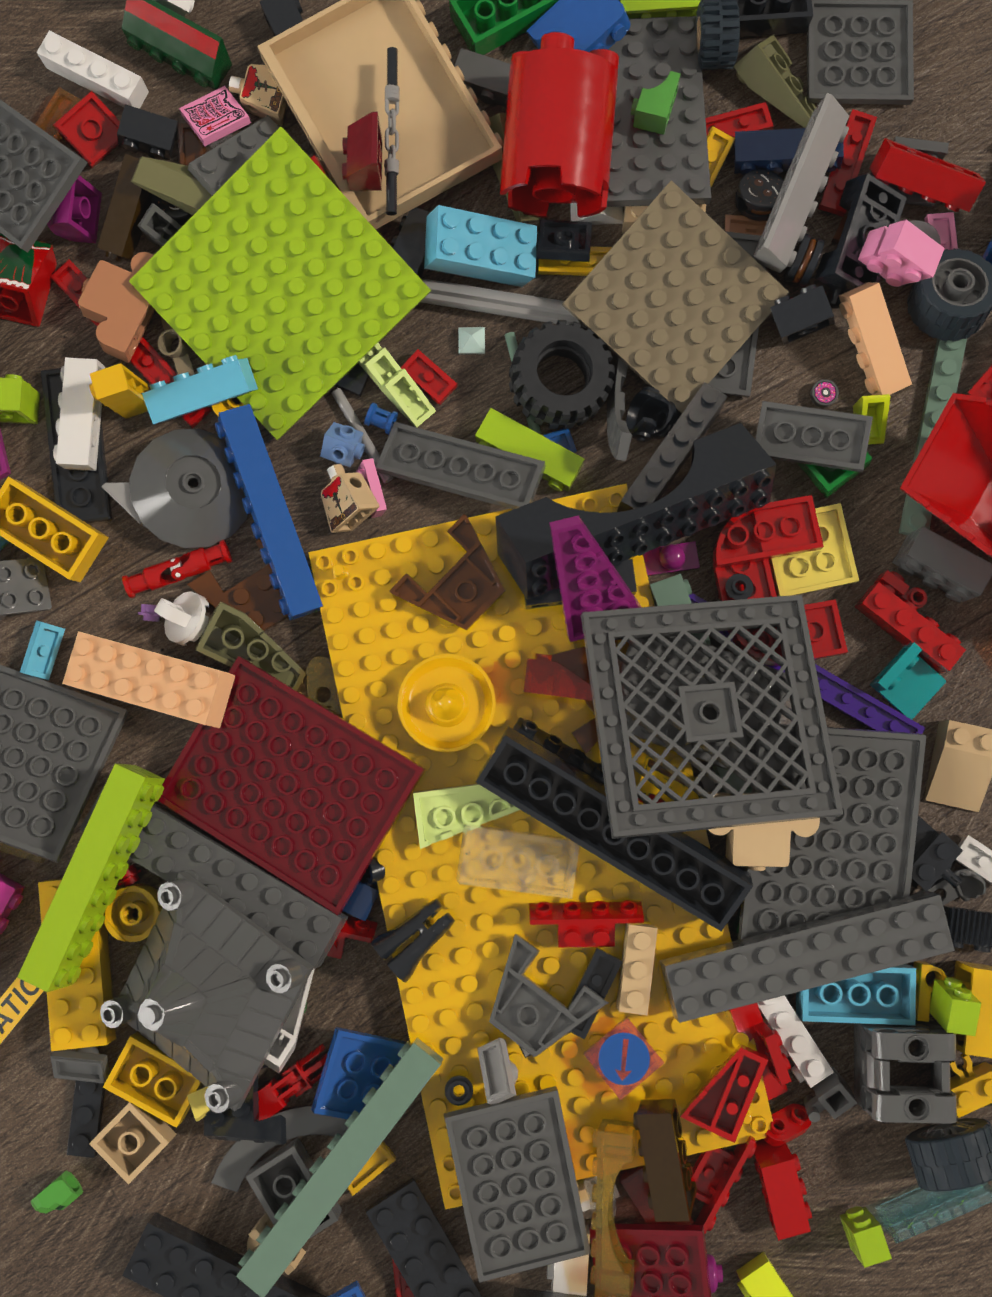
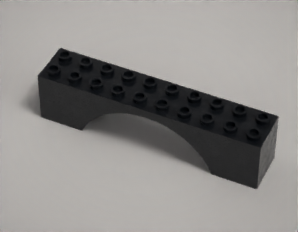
M742 423L694 440L691 468L685 479L671 493L649 505L628 511L599 513L566 507L545 497L495 516L497 554L526 599L540 596L547 591L559 587L549 522L579 515L610 562L615 566L627 559L643 555L660 546H666L675 540L691 536L695 532L716 526L720 522L738 517L745 512L761 508L770 503L776 463Z

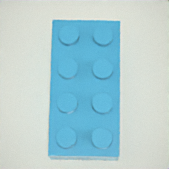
M438 205L426 217L424 269L523 287L535 278L537 226Z
M902 964L796 992V1014L799 1019L808 1022L916 1026V968L908 964Z

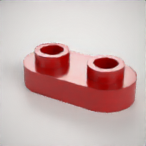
M790 1104L771 1114L773 1122L771 1121L770 1130L768 1129L765 1133L766 1138L764 1140L772 1146H782L804 1134L812 1123L809 1120L805 1107L800 1104Z

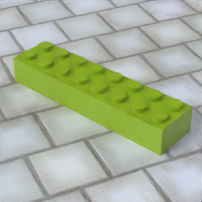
M115 763L17 978L46 992L70 986L77 981L81 973V968L79 967L82 960L88 956L93 947L92 938L104 923L105 916L103 914L107 905H110L116 897L117 890L115 888L119 879L125 876L129 864L127 861L131 853H134L140 844L139 835L142 828L147 826L152 817V806L163 793L164 786L162 784L165 778L137 765Z

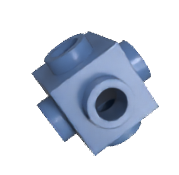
M333 422L324 435L320 457L334 461L336 464L351 467L355 459H360L364 452L365 444L361 443L363 432L355 430L351 426Z

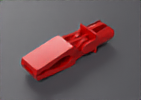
M321 1044L280 1074L282 1077L278 1081L272 1078L258 1088L259 1121L270 1118L287 1105L291 1096L295 1095L298 1097L309 1088L311 1089L320 1080L323 1070L316 1075L313 1072L325 1064L328 1053L310 1065L307 1062L326 1048L324 1044ZM288 1085L289 1087L283 1091L282 1088Z

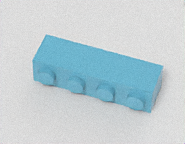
M237 355L222 359V365L215 368L213 364H208L197 368L198 374L190 376L189 372L174 376V382L166 384L164 380L149 385L151 390L142 393L152 423L166 422L258 390L248 359H238Z

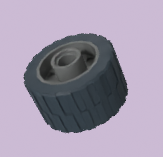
M955 248L944 250L934 276L914 282L909 292L907 309L913 323L919 327V330L925 332L930 337L942 341H959L975 334L984 324L992 310V264L981 255H977L969 250Z
M963 1118L957 1119L956 1123H938L917 1129L905 1138L916 1180L921 1189L933 1192L961 1190L985 1184L992 1180V1126L986 1119Z

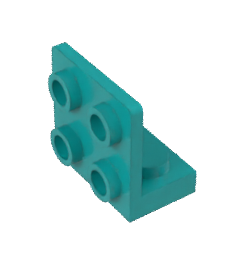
M915 642L904 645L869 684L901 714L911 720L946 683V680L918 655L923 649Z

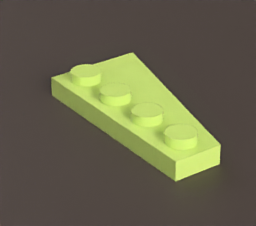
M479 784L413 792L420 849L520 810Z

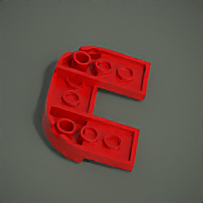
M812 495L770 502L761 508H755L729 520L719 534L713 550V569L720 601L733 600L727 595L725 585L727 580L734 574H744L751 579L753 592L747 599L777 597L769 558L821 550L824 547ZM742 583L735 584L738 591L744 590ZM836 599L804 605L814 660L848 653ZM760 628L746 630L755 636ZM765 631L758 637L760 641L770 648L776 641ZM738 633L732 638L734 644L742 650L749 643ZM779 643L774 651L782 657ZM753 645L747 651V654L757 662H760L765 655ZM769 657L764 663L770 666H780Z

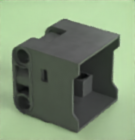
M916 1021V1026L854 1023V1097L857 1104L873 1120L894 1123L951 1124L957 1122V1095L950 1090V1061L956 1060V1034L947 1033L935 1021ZM918 1039L919 1045L917 1050L909 1052L908 1046L910 1042ZM888 1060L931 1063V1086H891L890 1061Z

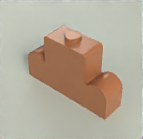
M140 252L132 258V272L100 260L91 277L84 281L83 293L78 301L83 316L100 323L96 329V337L102 350L108 355L127 363L130 362L155 312V309L129 282L154 256L148 252Z

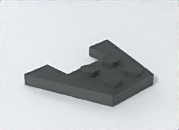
M515 934L489 1022L533 1057H537L609 1002L584 985L570 1007H566L524 975L539 953V950L521 936Z

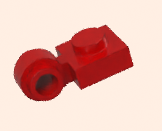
M885 571L874 582V584L880 582L881 584L886 583L896 591V596L903 601L908 600L912 602L918 609L927 603V594L923 589L919 587L908 589L910 586L904 582L905 579L894 571Z

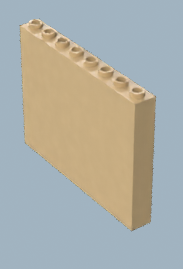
M340 0L257 46L264 64L332 182L375 229L502 160L504 144L500 135L497 132L493 133L489 127L491 122L487 113L484 110L480 111L476 105L478 100L472 88H466L463 82L465 78L459 66H453L450 60L452 59L451 53L445 43L441 45L439 42V34L433 22L428 23L426 20V12L420 0ZM389 47L398 49V86L400 88L399 114L396 116V130L399 133V149L396 152V159L399 160V174L397 175V214L394 216L386 214V176L384 161L388 159V151L385 148V130L388 128V115L385 112V86L387 85V48ZM389 104V111L392 108L395 109V104ZM371 112H378L383 139L382 191H350L347 180L342 178V163H347V155H343V137H347L349 125ZM395 134L389 135V147L391 145L395 146Z

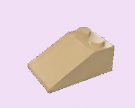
M952 720L939 721L924 800L979 812L992 778V729Z

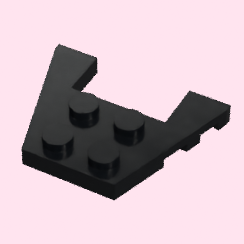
M264 1064L261 1069L268 1068V1066ZM257 1076L241 1108L236 1111L229 1108L221 1113L209 1110L204 1117V1136L215 1140H251L255 1143L275 1142L276 1144L283 1145L287 1144L286 1118L282 1115H277L259 1121Z

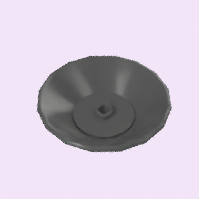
M177 429L153 439L137 456L129 478L131 504L142 525L161 541L182 548L210 547L221 540L230 538L247 520L248 514L242 502V498H245L243 489H238L235 484L233 473L236 470L234 464H229L226 459L224 448L227 445L224 438L220 439L218 435L202 429ZM190 480L197 481L198 486L196 488L189 487L188 482Z

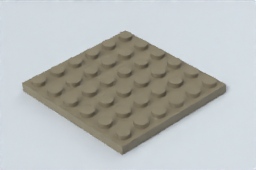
M671 180L566 299L562 306L587 329L590 328L598 339L601 338L606 343L605 346L645 383L659 390L666 400L673 402L678 413L682 414L703 383L708 384L768 317L771 313L770 307L775 306L774 302L786 296L789 292Z

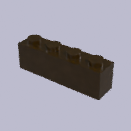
M675 1099L641 1100L638 1111L634 1112L633 1122L635 1130H639L640 1133L638 1151L640 1157H644L645 1161L643 1179L645 1183H649V1209L654 1211L655 1222L690 1221L697 1186L695 1181H691L693 1173L691 1162H686V1141L679 1140L682 1136V1125Z

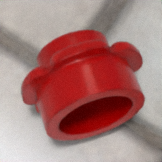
M135 864L130 865L125 876L119 879L117 885L124 884L125 887L132 885L140 879L138 874L141 870H138Z

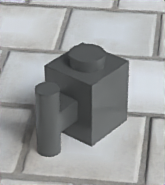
M832 1067L833 1074L813 1086L816 1096L807 1095L803 1098V1103L811 1122H818L820 1120L819 1113L824 1109L836 1119L857 1104L850 1086L834 1067Z

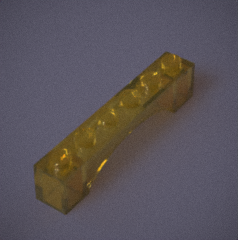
M602 1119L599 1128L594 1129L592 1143L593 1147H597V1157L594 1156L592 1174L597 1175V1183L593 1185L592 1202L596 1203V1211H593L591 1229L596 1230V1239L592 1240L591 1257H595V1266H592L590 1282L595 1285V1297H631L634 1288V1260L628 1259L621 1246L613 1216V1192L616 1177L625 1163H632L636 1153L637 1130L634 1128V1122Z

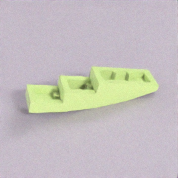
M379 343L358 362L381 391L414 427L420 426L436 412L407 371L401 369L385 347L382 348Z

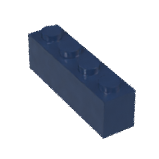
M806 128L735 131L734 174L741 173L745 175L757 169L769 170L776 174L788 171ZM838 142L835 151L839 152L832 168L828 167L826 172H832L837 168L841 169L844 158L843 142Z

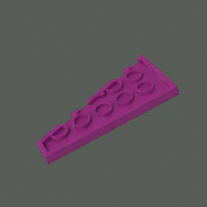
M579 515L549 522L569 642L584 639L581 620L582 612L642 608Z

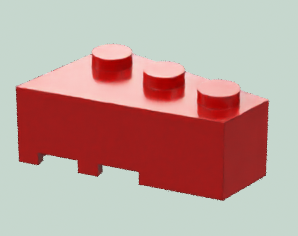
M740 1044L681 1111L680 1117L735 1143L767 1065L768 1057Z

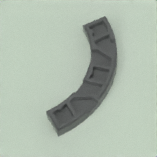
M613 353L612 365H614L615 374L612 377L614 383L607 399V435L614 458L625 461L627 460L632 438L626 421L621 420L625 412V393L621 392L627 376L628 366Z
M312 1105L294 1106L283 1109L271 1116L282 1115L286 1118L287 1140L304 1135L335 1136L339 1133L342 1136L348 1128L344 1124L347 1119L315 1114L311 1110ZM251 1140L236 1141L221 1161L211 1183L238 1192L244 1177L252 1165L264 1153L278 1144L275 1142L255 1143Z

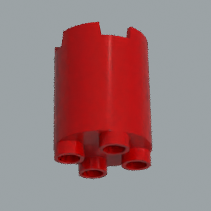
M551 32L541 37L540 49L519 51L512 55L509 71L500 195H506L508 192V208L514 211H521L523 214L545 218L547 215L549 203H577V214L580 218L599 214L607 208L619 55L616 52L607 49H596L590 52L574 49V38L561 32Z

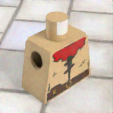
M250 64L245 78L231 76L229 92L240 94V102L246 112L260 118L268 115L277 125H283L288 104L266 65Z
M336 464L327 469L331 482L321 490V497L331 533L353 531L380 507L361 473H345L342 464Z

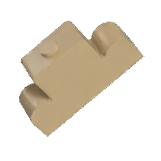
M717 792V794L714 797H723L731 795L727 792ZM820 818L708 830L719 836L727 834L726 858L735 866H748V869L754 871H764L766 867H787L790 859L791 831L801 837H810L818 830Z

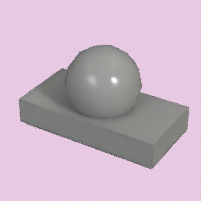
M498 1038L478 1047L487 1104H497L515 1096L514 1084L518 1079V1069L509 1060L506 1040Z

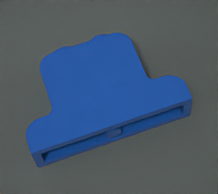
M559 0L527 30V33L538 49L541 47V37L544 34L561 32L574 38V49L590 52L596 49L608 50L626 35L631 23L623 4L619 0Z

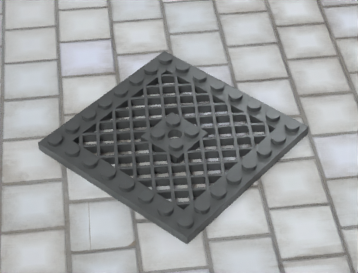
M802 595L582 612L581 620L612 839L843 815ZM760 628L755 636L746 630ZM733 630L728 638L719 633V631ZM763 631L776 639L771 648L758 639ZM695 633H705L700 640L691 635ZM736 633L749 642L744 650L730 641ZM678 635L672 643L663 637ZM709 635L722 644L716 653L703 644ZM650 637L644 645L635 639ZM681 638L694 646L688 655L675 646ZM615 640H622L616 647ZM654 640L666 648L661 657H658L648 649ZM626 642L639 651L632 660L620 651ZM779 643L782 657L774 651ZM752 645L765 654L760 662H757L747 654ZM725 647L737 656L732 665L719 656ZM697 650L710 658L705 667H702L691 658ZM670 652L683 661L676 670L664 661ZM642 654L655 663L649 672L636 664ZM768 657L781 666L775 675L763 666ZM618 659L627 666L621 674L619 672ZM740 660H743L754 669L748 677L735 668ZM713 662L726 671L720 680L708 671ZM686 664L698 673L693 682L679 673ZM658 666L671 676L665 684H662L652 676ZM630 669L643 678L637 687L624 679ZM784 670L787 684L779 678ZM757 672L770 681L764 690L751 681ZM729 674L742 683L737 692L734 682H724ZM701 677H704L711 683L696 685ZM674 679L683 685L676 689L677 695L668 688ZM646 681L659 690L653 700L640 691ZM773 684L786 693L780 702L767 693ZM622 687L631 693L625 702L623 700ZM745 687L758 695L753 704H750L740 696ZM662 694L675 703L669 712L656 703ZM634 696L647 705L641 715L628 706ZM789 697L792 711L784 706ZM762 699L775 708L769 717L756 708ZM738 704L747 711L742 719L740 718ZM678 706L681 722L672 716ZM706 706L714 708L717 718L714 720L705 718L703 708ZM650 709L664 718L657 728L644 719ZM778 712L791 721L785 730L773 721ZM626 714L630 716L633 720H635V722L629 728V730L627 727ZM750 714L763 723L757 732L744 723ZM666 722H669L680 731L673 740L660 731ZM638 724L651 733L645 743L632 734ZM794 725L797 739L793 737L791 734H789V731L792 729ZM767 727L779 735V738L773 745L761 736ZM743 732L752 738L746 747L736 741L744 737ZM682 735L684 736L685 745L696 744L689 753L676 744ZM654 737H657L668 746L661 756L648 747ZM783 739L796 748L790 758L777 748ZM724 741L718 750L708 744ZM630 742L639 748V751L635 754L633 758L631 755ZM755 742L768 751L762 760L749 751ZM727 744L740 753L734 763L721 754ZM699 747L712 756L706 766L693 757ZM671 749L684 759L678 768H675L664 759ZM642 752L656 761L649 771L636 762ZM799 753L801 757L802 767L798 765L796 762H794L795 758ZM771 755H774L784 763V766L778 773L766 764ZM744 757L757 766L750 776L738 767V764ZM715 760H718L729 769L722 779L709 769ZM687 762L700 771L694 781L680 772ZM659 765L672 774L665 784L652 775ZM788 768H791L801 776L795 786L782 777ZM634 770L644 777L637 787ZM760 770L773 779L767 788L754 780ZM732 772L745 781L739 791L726 783ZM704 775L717 784L710 794L697 785ZM675 778L689 787L682 797L669 788ZM647 780L660 790L653 800L640 791ZM805 781L806 789H799ZM777 783L786 789L785 791L771 792ZM749 785L759 792L742 795ZM720 788L731 795L714 797ZM692 790L703 798L685 800ZM663 793L673 800L672 802L656 803ZM638 798L645 804L639 805Z

